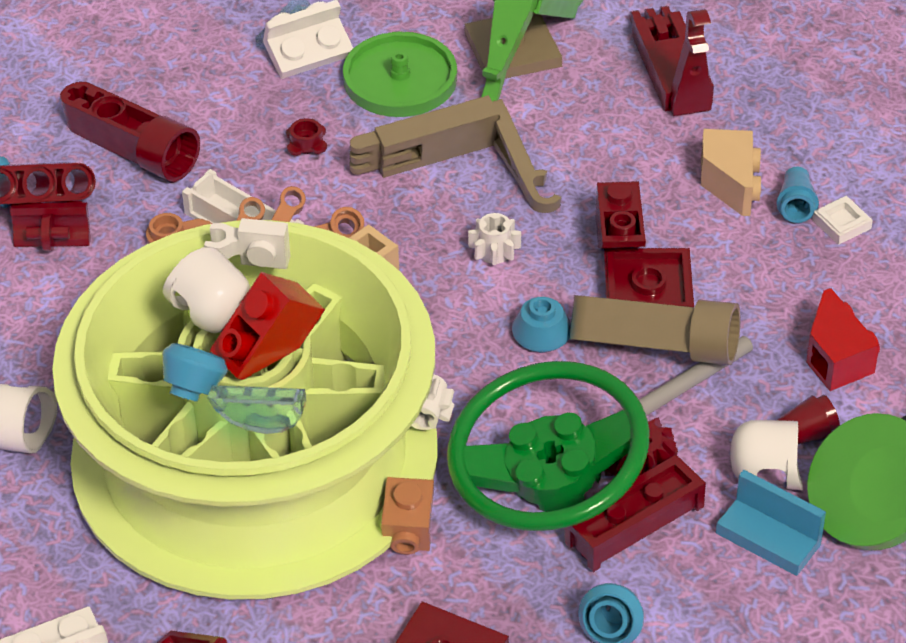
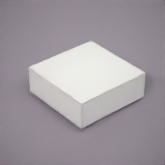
M847 196L815 210L812 221L838 245L870 230L873 221Z

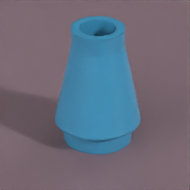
M795 166L789 168L784 175V182L777 198V209L786 220L793 223H802L813 216L814 211L818 209L819 200L809 179L808 171L803 167Z

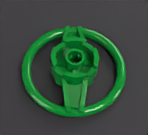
M570 361L541 362L520 367L487 384L474 395L460 412L448 441L447 462L450 478L455 489L470 508L498 525L526 531H547L577 525L611 507L634 484L647 458L650 433L648 419L641 402L634 392L623 381L605 370ZM569 379L585 382L607 392L623 408L620 412L586 426L582 424L581 418L577 414L571 412L556 416H543L528 423H519L512 427L509 432V443L466 446L476 421L492 403L516 388L538 381ZM627 455L623 466L611 482L601 491L585 500L584 494L593 486L595 481L599 483L601 472ZM477 487L516 492L520 499L524 498L528 502L538 504L539 509L545 512H525L502 506L485 496Z

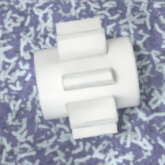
M490 213L481 219L477 218L476 230L468 231V247L475 248L476 260L482 259L492 265L505 262L507 259L512 261L514 260V249L521 248V231L515 230L514 219L509 220L503 214Z
M433 375L430 392L418 417L411 425L412 427L419 430L436 429L439 419L447 422L450 421L454 408V403L452 402L454 390L447 389V384L441 377Z

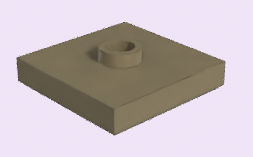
M532 13L533 17L507 70L505 79L562 67V55L542 15ZM493 18L464 24V34L481 70L487 67Z

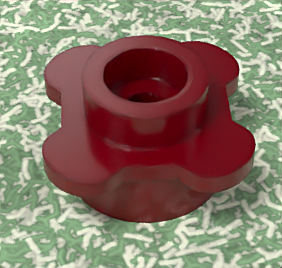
M303 118L293 122L286 130V137L290 139V143L287 145L288 153L297 156L302 153L309 154L314 152L321 154L327 150V142L323 140V136L326 134L325 127L318 121L310 118Z

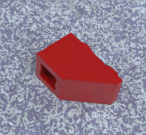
M261 272L210 351L224 358L227 369L237 379L244 380L299 349L325 309L298 282Z
M829 288L823 290L812 325L806 363L828 390L832 391L874 374L880 352V344L875 334L871 330H867L856 318L851 306L847 302H843L833 289Z

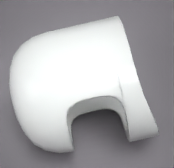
M205 247L191 252L177 264L164 283L163 294L174 307L180 310L190 309V318L198 328L210 333L222 332L251 286L246 277L219 250L213 247Z
M0 384V449L36 453L42 447L53 429L57 416L56 397L50 389L42 386L14 387L8 384ZM38 394L41 402L40 426L34 433H24V419L31 398Z
M750 420L742 423L733 435L730 449L731 466L736 478L739 479V475L743 470L757 476V473L762 469H778L784 471L787 476L786 490H803V483L797 464L798 421Z

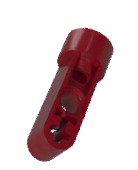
M75 82L69 84L61 91L60 98L67 125L73 133L171 182L183 179L194 167L200 152V137L195 129L167 116L154 113L89 82Z

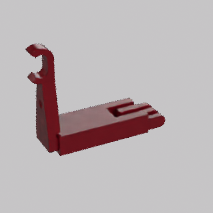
M669 6L659 7L658 15H656L654 8L645 9L644 17H641L638 10L630 11L629 17L632 24L633 40L664 111H671L673 116L711 110L714 85L709 76L706 51H709L704 37V25L711 24L707 10L688 11L686 24L680 11L671 12Z

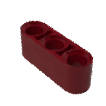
M57 162L0 165V204L86 199L95 189V174L89 166L83 163ZM69 172L73 174L75 180L74 186L70 191L66 187L65 182ZM31 173L36 178V187L32 193L27 188V178Z

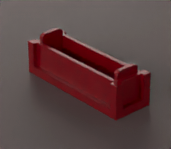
M674 455L639 475L623 497L599 515L577 525L564 528V543L570 549L575 547L586 558L587 567L592 572H595L601 568L602 562L692 509L698 511L704 508L706 482L680 457Z

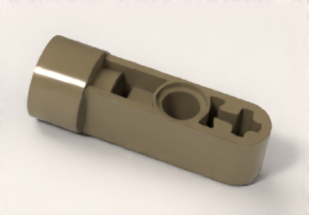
M574 295L569 339L690 352L691 360L695 362L732 365L736 357L740 337V307L738 303L702 299L697 301L694 308Z

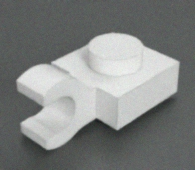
M242 218L239 228L223 223L210 225L211 241H205L204 248L213 247L219 250L227 259L234 255H240L241 265L287 269L291 257L288 223Z

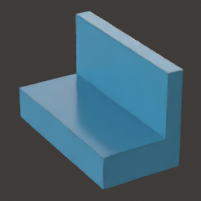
M743 470L738 479L736 500L717 522L716 534L798 576L821 546L826 511Z

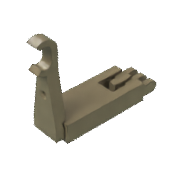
M487 95L375 127L374 131L355 136L350 140L349 170L351 173L359 175L378 169L383 178L494 146L534 211L550 213L561 206V196L554 194L550 198H544L539 195L535 188L536 186H544L548 170L534 169L502 99L492 101L490 96Z

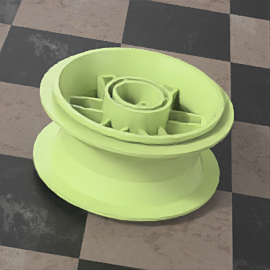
M241 220L222 223L239 228ZM264 220V221H273V222H283V221H274V220ZM283 222L288 223L291 257L287 269L241 265L240 255H234L228 259L246 277L250 286L253 285L261 272L295 281L325 311L299 349L244 380L237 379L228 370L210 395L201 393L198 402L170 393L172 384L163 380L162 352L170 344L177 343L212 353L210 349L221 332L210 333L198 328L190 318V309L180 310L174 307L164 297L163 287L167 277L183 258L193 251L204 248L205 241H211V224L173 233L139 248L120 259L97 277L78 298L64 320L55 345L52 367L54 390L64 423L74 436L70 465L73 490L83 518L95 537L115 558L144 577L166 587L194 595L230 600L267 599L298 594L330 584L361 569L391 546L392 536H382L381 528L387 477L434 480L437 467V430H419L411 426L418 417L430 392L435 371V337L429 314L418 292L405 276L381 255L355 240L329 230L300 223Z

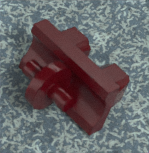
M37 202L11 205L10 214L13 223L14 247H42L44 251H53L54 246H90L88 202Z

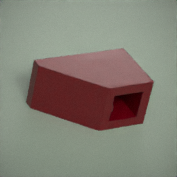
M639 181L597 182L595 219L598 248L645 247L646 239Z

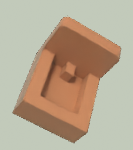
M387 477L381 528L382 536H392L389 549L400 554H414L418 550L430 551L434 480Z

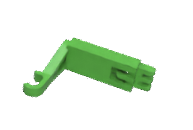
M493 0L494 10L488 64L482 70L483 76L486 77V83L481 97L489 95L492 101L499 100L507 70L533 17L532 13L575 19L577 9L583 0Z

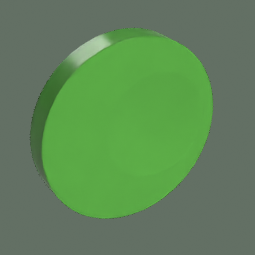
M389 32L368 38L350 51L343 65V83L346 93L351 100L369 112L389 117L415 116L429 112L449 99L457 84V63L448 47L432 37L414 32Z
M873 413L850 419L826 437L812 460L807 481L809 503L826 511L824 530L848 546L861 550L875 551L888 549L906 541V421L899 417L883 413Z

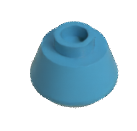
M535 297L525 302L512 324V333L515 340L521 346L533 352L546 353L554 351L566 344L570 338L571 322L561 304L549 297Z
M172 343L162 352L163 380L172 384L170 393L188 400L198 402L201 393L210 395L228 371L224 358L194 347Z
M613 583L597 585L584 595L579 605L578 617L584 633L595 643H632L643 628L644 612L642 605L633 591L625 586Z

